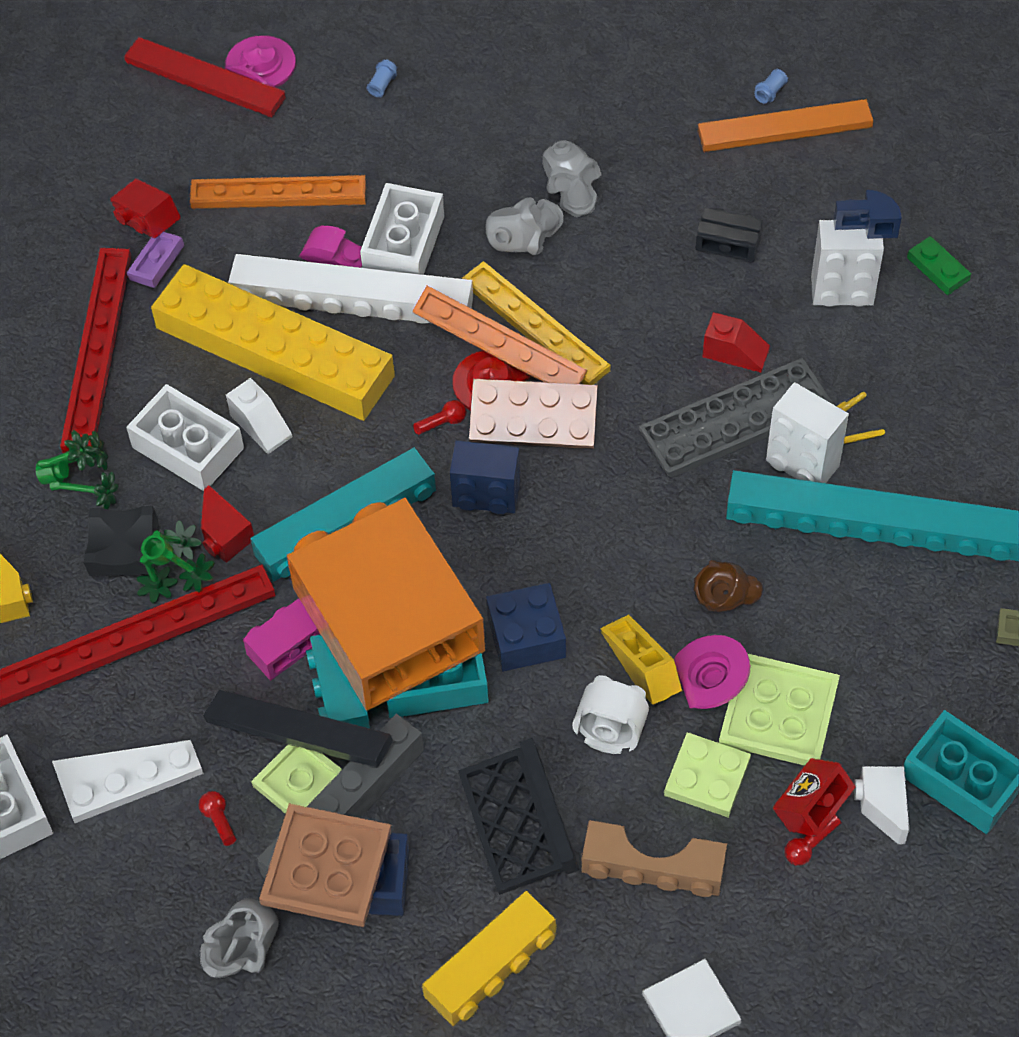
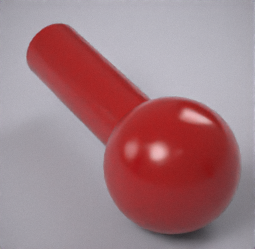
M450 400L444 404L441 412L414 423L413 429L416 434L420 435L446 422L450 424L460 423L466 417V408L460 401Z
M216 791L206 792L199 800V810L205 817L212 819L225 846L232 845L236 841V837L224 814L226 808L225 798Z
M834 815L818 837L806 835L803 839L794 838L790 840L785 846L786 859L791 864L797 866L808 863L812 857V849L842 823L840 819Z

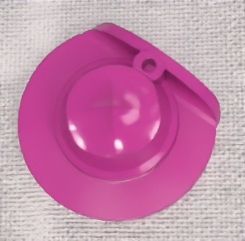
M254 36L240 41L229 51L225 62L226 70L274 88L284 84L292 76L296 66L295 54L292 48L283 40L272 36Z
M711 635L696 639L686 645L674 659L689 708L708 709L729 702L744 688L751 670L750 659L744 647L733 638L722 635Z

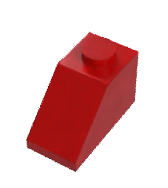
M713 312L704 335L703 357L761 373L770 350V345L742 319Z
M209 485L204 488L201 520L204 541L202 544L213 557L218 555L227 563L251 543L250 538L254 536L252 524Z

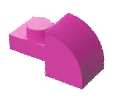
M319 226L313 229L299 255L300 258L313 263L362 267L360 252L362 247L344 238L343 236L346 231L333 226Z

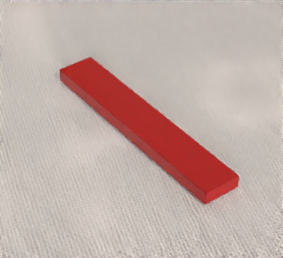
M138 37L124 56L128 64L269 117H273L286 98L285 91Z

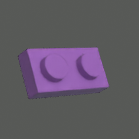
M166 232L161 233L155 239L151 237L127 271L129 280L155 288L183 248L182 237Z

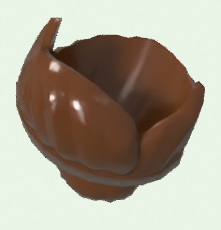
M710 560L709 565L704 567L694 578L695 585L693 590L699 603L704 605L709 611L724 612L735 609L741 604H753L761 598L764 590L762 583L756 577L747 575L738 564Z

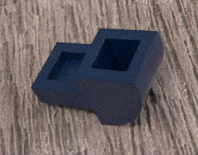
M866 190L865 200L849 199L836 201L833 221L835 230L866 229L867 239L898 238L902 217L899 206L891 197L879 191Z

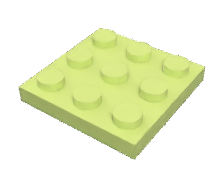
M748 654L751 664L750 675L741 692L728 703L719 743L738 750L804 766L810 758L820 759L840 675Z

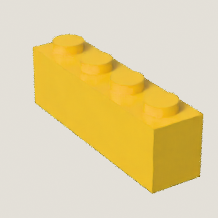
M525 891L422 984L424 998L452 1026L460 1020L463 1022L468 1020L477 1011V1004L486 996L490 998L497 994L504 985L503 980L512 972L517 974L522 971L529 963V957L538 948L544 950L552 943L556 936V919Z

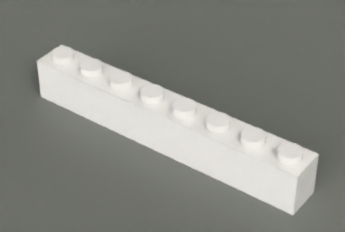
M241 254L235 255L228 281L233 286L279 306L293 307L300 310L311 309L327 311L329 313L355 314L361 317L372 316L389 320L416 321L422 324L431 322L417 316L412 311L426 285L469 308L472 307L473 302L472 280Z

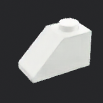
M251 378L226 394L230 416L267 454L292 438L291 431L271 398Z
M862 767L860 779H854V785L856 786L854 788V799L860 800L861 813L897 844H905L909 832L904 767Z

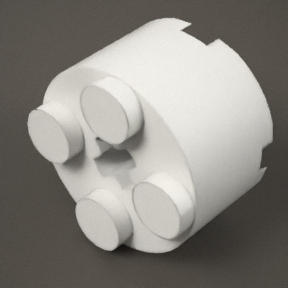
M596 676L583 693L573 720L574 732L578 735L580 731L586 737L584 743L605 753L621 754L622 749L629 747V751L634 750L638 744L649 712V706L645 699L646 692L636 685L628 686L612 681L607 676Z

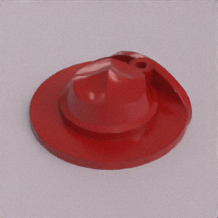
M482 350L469 355L457 366L453 375V391L458 401L471 411L473 379L527 381L530 375Z

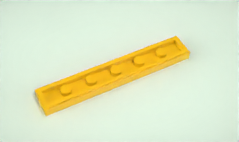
M484 261L462 277V279L472 280L473 293L529 340L586 369L588 372L582 384L594 385L610 372V364Z

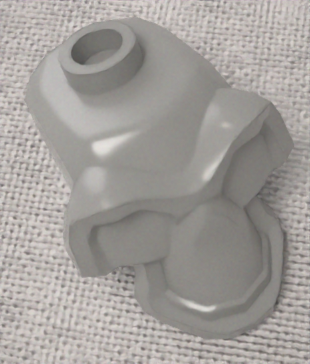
M558 141L554 143L553 146L545 150L542 156L544 170L548 178L547 191L550 194L560 192L561 209L574 217L592 213L597 202V195L592 188L591 182L599 179L602 175L597 162L592 158H588L587 154L572 142Z
M532 197L524 198L514 207H506L492 212L486 221V236L490 245L498 251H527L530 254L537 255L543 251L544 239L552 236L561 227L564 215L562 209L551 201L541 199L536 205Z
M245 898L237 902L223 921L214 924L204 934V943L200 950L203 970L209 976L215 978H224L236 974L241 969L248 970L251 973L261 972L265 964V955L279 926L278 915L268 906L261 905L259 900Z

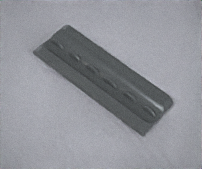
M801 358L639 426V430L667 476L675 477L768 438L773 407L794 382L831 404L833 402L805 360Z

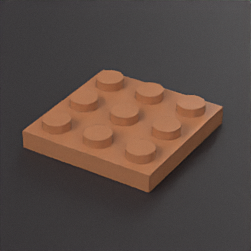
M289 803L259 898L260 904L364 927L392 831L391 825Z

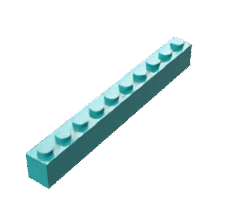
M734 470L732 473L726 515L728 520H734L742 524H763L771 528L798 529L804 533L819 532L830 534L834 537L860 538L867 542H888L901 547L916 546L927 548L931 551L958 552L964 556H986L999 561H1019V511Z

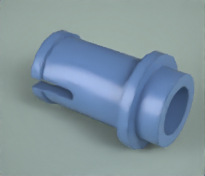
M383 60L377 64L376 73L367 85L368 92L373 96L382 97L389 82L397 76V67L393 62Z
M780 69L773 70L764 82L756 85L755 98L761 103L772 102L776 97L775 94L787 83V75Z

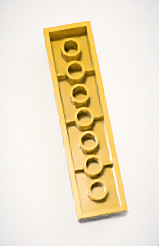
M185 264L182 265L151 306L156 329L362 421H365L395 377L393 355Z

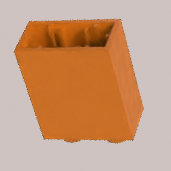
M406 497L389 506L383 502L370 504L356 514L352 524L331 534H328L326 531L312 532L296 544L294 552L287 555L294 591L366 711L485 651L483 617Z

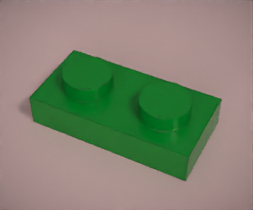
M931 236L908 250L907 259L947 296L970 281L971 273Z

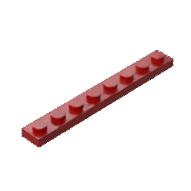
M100 248L60 444L62 453L69 451L64 441L72 440L71 432L73 430L77 431L80 437L83 434L92 435V431L98 432L127 282V271L131 261L130 249Z

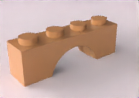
M589 820L582 855V872L596 879L612 877L622 879L625 883L631 885L647 883L657 885L658 888L666 891L682 889L691 891L694 895L700 897L719 896L727 844L692 838L681 852L670 857L654 858L640 853L630 844L626 837L624 826Z

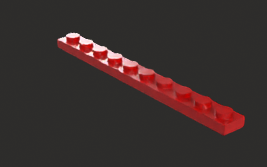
M263 565L204 587L200 592L194 591L0 669V707L274 597V588Z

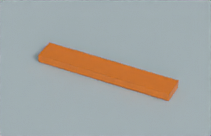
M867 99L699 123L698 133L703 151L707 152L873 127V118Z
M365 175L191 179V209L366 204Z
M426 285L412 311L417 316L541 382L581 384L588 372L577 364Z

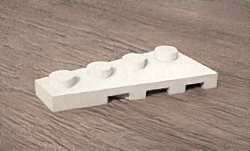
M191 740L52 761L74 823L203 774Z

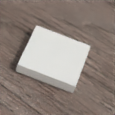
M706 959L643 990V997L666 1037H716L741 1024V1018Z

